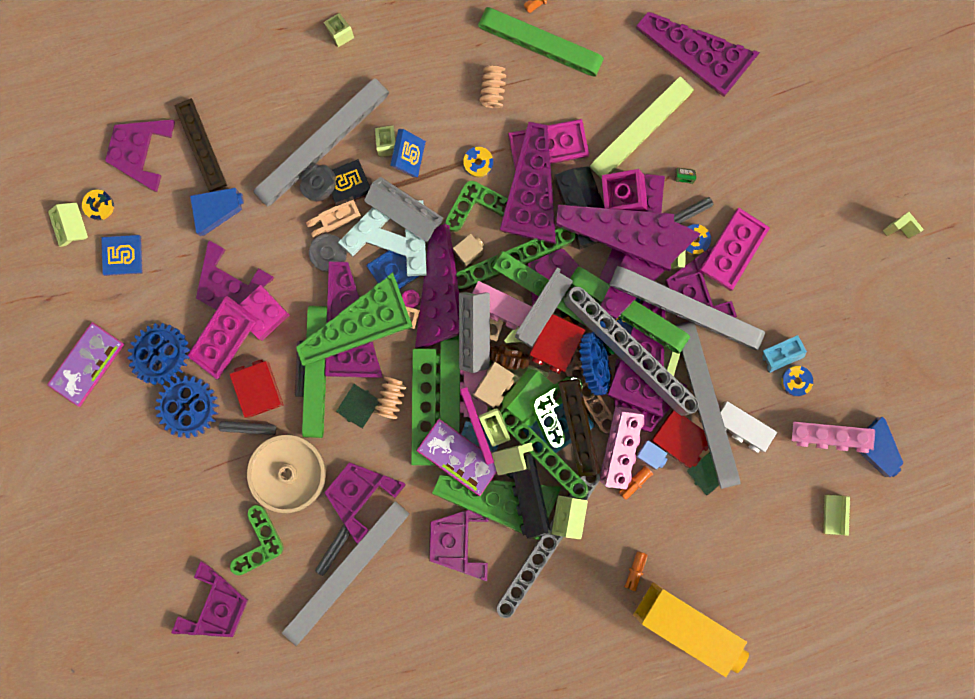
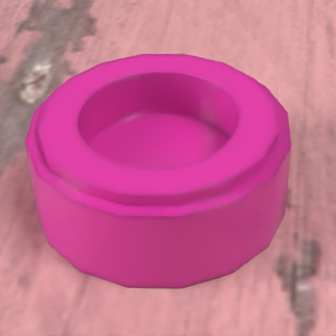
M407 290L402 294L406 307L414 309L419 305L420 296L416 291Z

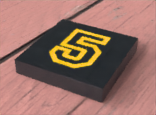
M359 159L332 169L336 176V185L331 194L336 206L368 193L370 186Z

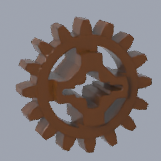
M502 344L500 347L494 346L490 348V360L498 363L505 369L518 370V368L524 369L529 366L531 357H528L529 355L524 354L516 346Z

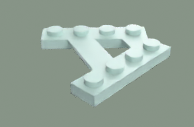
M374 207L338 242L352 257L366 243L407 257V276H426L425 241L406 228V237L380 229L390 218Z

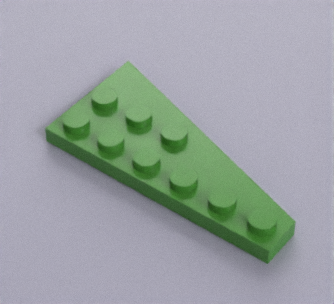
M393 272L296 347L303 366L413 327Z
M439 476L432 492L433 495L522 533L521 524H524L523 518L518 515L516 507L519 504L518 497H514L512 489L515 482L490 481L481 496H477L451 476ZM541 485L549 518L561 487ZM536 537L533 539L539 541L541 537Z

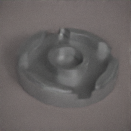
M313 165L302 175L300 190L309 200L315 202L322 201L333 192L336 185V176L326 165Z
M326 233L319 235L312 241L309 257L316 268L328 272L329 261L345 262L347 251L339 245L340 237Z

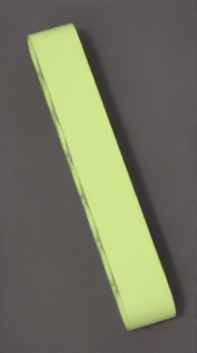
M680 76L590 165V168L601 179L602 175L611 174L691 95L694 89Z

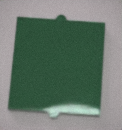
M353 384L336 412L345 417L348 422H353L363 429L373 414L375 406L379 404L378 398L371 395L369 390L365 391L356 384Z
M710 452L701 458L696 467L692 466L687 470V473L695 481L694 484L698 485L706 496L720 486Z

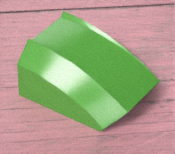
M528 369L503 396L502 403L506 409L511 411L524 424L532 426L536 421L530 406L532 398L554 384L539 371ZM555 390V391L553 392V395H552L553 399H554V398L557 396V394H558V391H557V390ZM539 401V405L537 407L542 408L541 404L544 402Z

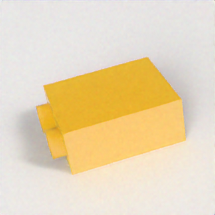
M652 582L633 614L643 626L724 677H727L731 670L739 673L749 658V652L744 650L747 641Z

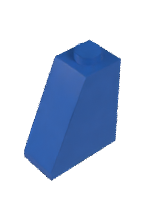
M236 188L190 196L196 233L199 236H204L242 210L241 204H244L242 193H239Z
M877 417L867 427V429L875 430L874 450H869V453H859L884 477H895L901 471L900 467L903 465V460L884 417Z

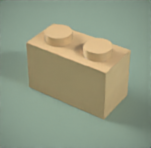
M470 234L453 248V252L466 269L483 256L484 244L478 236L474 238Z
M492 363L471 396L489 408L498 407L504 398L502 396L505 389L509 390L514 383V380H512L514 374L498 363Z

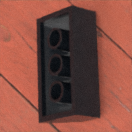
M590 166L572 168L555 174L554 181L563 205L605 208ZM575 233L579 250L600 243Z
M529 454L524 456L527 469L512 472L509 475L515 481L512 489L514 497H518L519 504L516 507L518 515L523 518L524 524H521L523 536L526 535L527 539L550 535L551 529L534 456Z

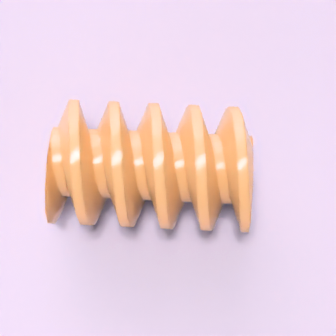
M486 66L483 69L485 74L482 77L484 82H482L483 89L481 90L482 96L480 97V102L483 106L488 108L503 107V104L498 103V101L504 100V97L500 96L499 93L505 92L504 89L500 88V86H505L506 84L504 81H501V79L506 78V75L502 73V71L506 70L505 68Z
M384 376L388 383L382 384V387L386 391H380L384 398L377 399L382 405L375 406L379 413L374 414L397 419L393 412H398L400 409L395 405L402 404L398 397H404V394L400 390L407 387L402 384V381Z

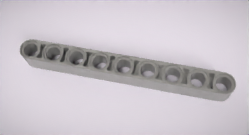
M376 78L370 81L254 190V194L267 207L272 205L302 177L308 168L315 165L389 95V91Z
M616 267L609 284L618 290L748 348L759 350L764 338L765 331L623 267Z
M574 287L565 294V305L679 415L686 416L698 410V400L584 289ZM572 294L578 297V302L573 300ZM586 307L591 309L592 315L586 312ZM600 321L606 324V329L601 327ZM614 334L619 336L620 342L615 340ZM628 348L633 350L634 356L629 354ZM643 361L646 362L648 366L647 370L642 365ZM657 375L661 377V383L657 381ZM671 388L674 389L676 393L675 397L670 392ZM685 402L689 404V410L685 408Z
M688 321L677 324L675 326L690 336L681 352L694 397L699 403L698 412L720 488L724 489L741 484L695 323Z
M599 474L595 475L596 479L593 483H588L585 476L580 477L586 483L589 490L587 496L581 500H588L600 481ZM577 484L574 487V493L579 488H582L584 490V486L582 484ZM569 493L567 496L570 498H575L571 493ZM553 517L552 521H551L550 524H549V525H550V529H551V533H552V527H553L554 517ZM553 534L541 536L499 600L497 612L500 617L509 618L514 614L562 540V536ZM547 537L552 538L554 541L553 546L550 548L543 546V540ZM535 554L543 556V561L540 564L532 562V557ZM525 570L532 572V578L528 581L523 580L521 577ZM519 587L522 593L520 596L514 597L511 595V589ZM507 603L511 606V610L508 613H503L500 610V606Z
M395 501L285 628L282 634L297 646L410 513Z

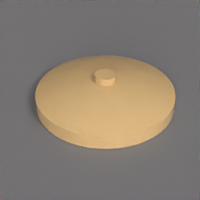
M292 435L276 436L263 442L253 453L247 469L248 485L255 499L265 508L278 513L297 512L311 505L320 495L326 478L324 460L317 448L309 441Z

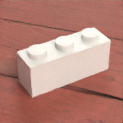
M728 401L724 402L720 408L725 429L733 434V439L740 443L746 442L749 444L748 448L756 453H759V451L766 452L777 434L775 430Z

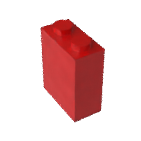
M552 314L530 353L531 361L540 366L543 363L550 366L549 370L554 373H565L585 329Z
M263 359L252 362L253 366L245 368V366L235 368L234 373L230 374L244 418H250L284 406L270 363L263 361Z
M675 410L670 412L650 440L687 468L696 467L701 460L699 456L702 451L706 452L709 449L704 430L685 416L679 415Z

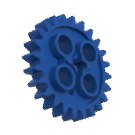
M154 323L153 329L147 326V332L140 330L141 336L135 335L134 337L137 341L130 343L134 348L128 349L132 353L131 356L127 357L128 360L133 361L129 364V367L133 368L132 373L137 375L138 379L143 380L147 384L150 382L153 385H156L157 382L163 385L164 379L170 383L171 376L177 379L176 372L183 373L181 366H187L184 359L190 358L185 354L190 351L189 348L185 347L188 344V341L184 339L185 335L180 333V330L177 328L174 329L173 326H167L164 323L161 326ZM174 348V352L169 355L170 350ZM162 364L161 369L157 370V367Z
M594 332L586 333L581 338V350H579L582 355L580 360L582 361L583 376L585 377V382H588V388H591V393L603 395L608 393V389H610L609 384H611L608 352L605 349L606 346H603V341Z
M184 376L183 381L180 377H177V383L171 380L170 387L163 386L166 390L165 393L159 392L162 399H156L160 406L155 407V409L160 410L161 413L157 414L156 417L163 418L159 424H167L164 430L172 429L171 435H175L178 432V437L182 438L185 433L186 438H190L192 433L194 437H198V431L204 434V427L211 428L209 421H216L212 416L218 415V412L214 411V408L219 407L218 404H214L218 397L212 396L215 390H207L210 384L206 383L203 385V379H199L196 383V377L192 376L190 381L188 376ZM189 388L191 395L185 399L183 391ZM200 401H203L205 404V408L202 411L197 410V404ZM175 402L177 404V410L174 413H172L170 411V405ZM185 403L189 404V411L185 410ZM182 412L178 420H175V417ZM187 415H189L192 420L190 425L188 426L184 424V418Z

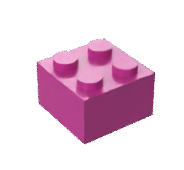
M640 169L602 175L605 209L647 212L645 177Z
M261 285L239 304L258 319L251 332L261 341L290 316Z

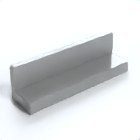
M382 177L372 183L364 200L426 242L430 239L434 229L443 220L442 216Z
M558 267L516 332L515 338L530 347L537 340L573 280L561 274V269Z
M459 293V369L471 373L489 369L490 293Z

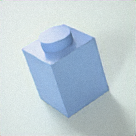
M647 440L636 457L657 470L658 467L662 468L665 465L668 453Z

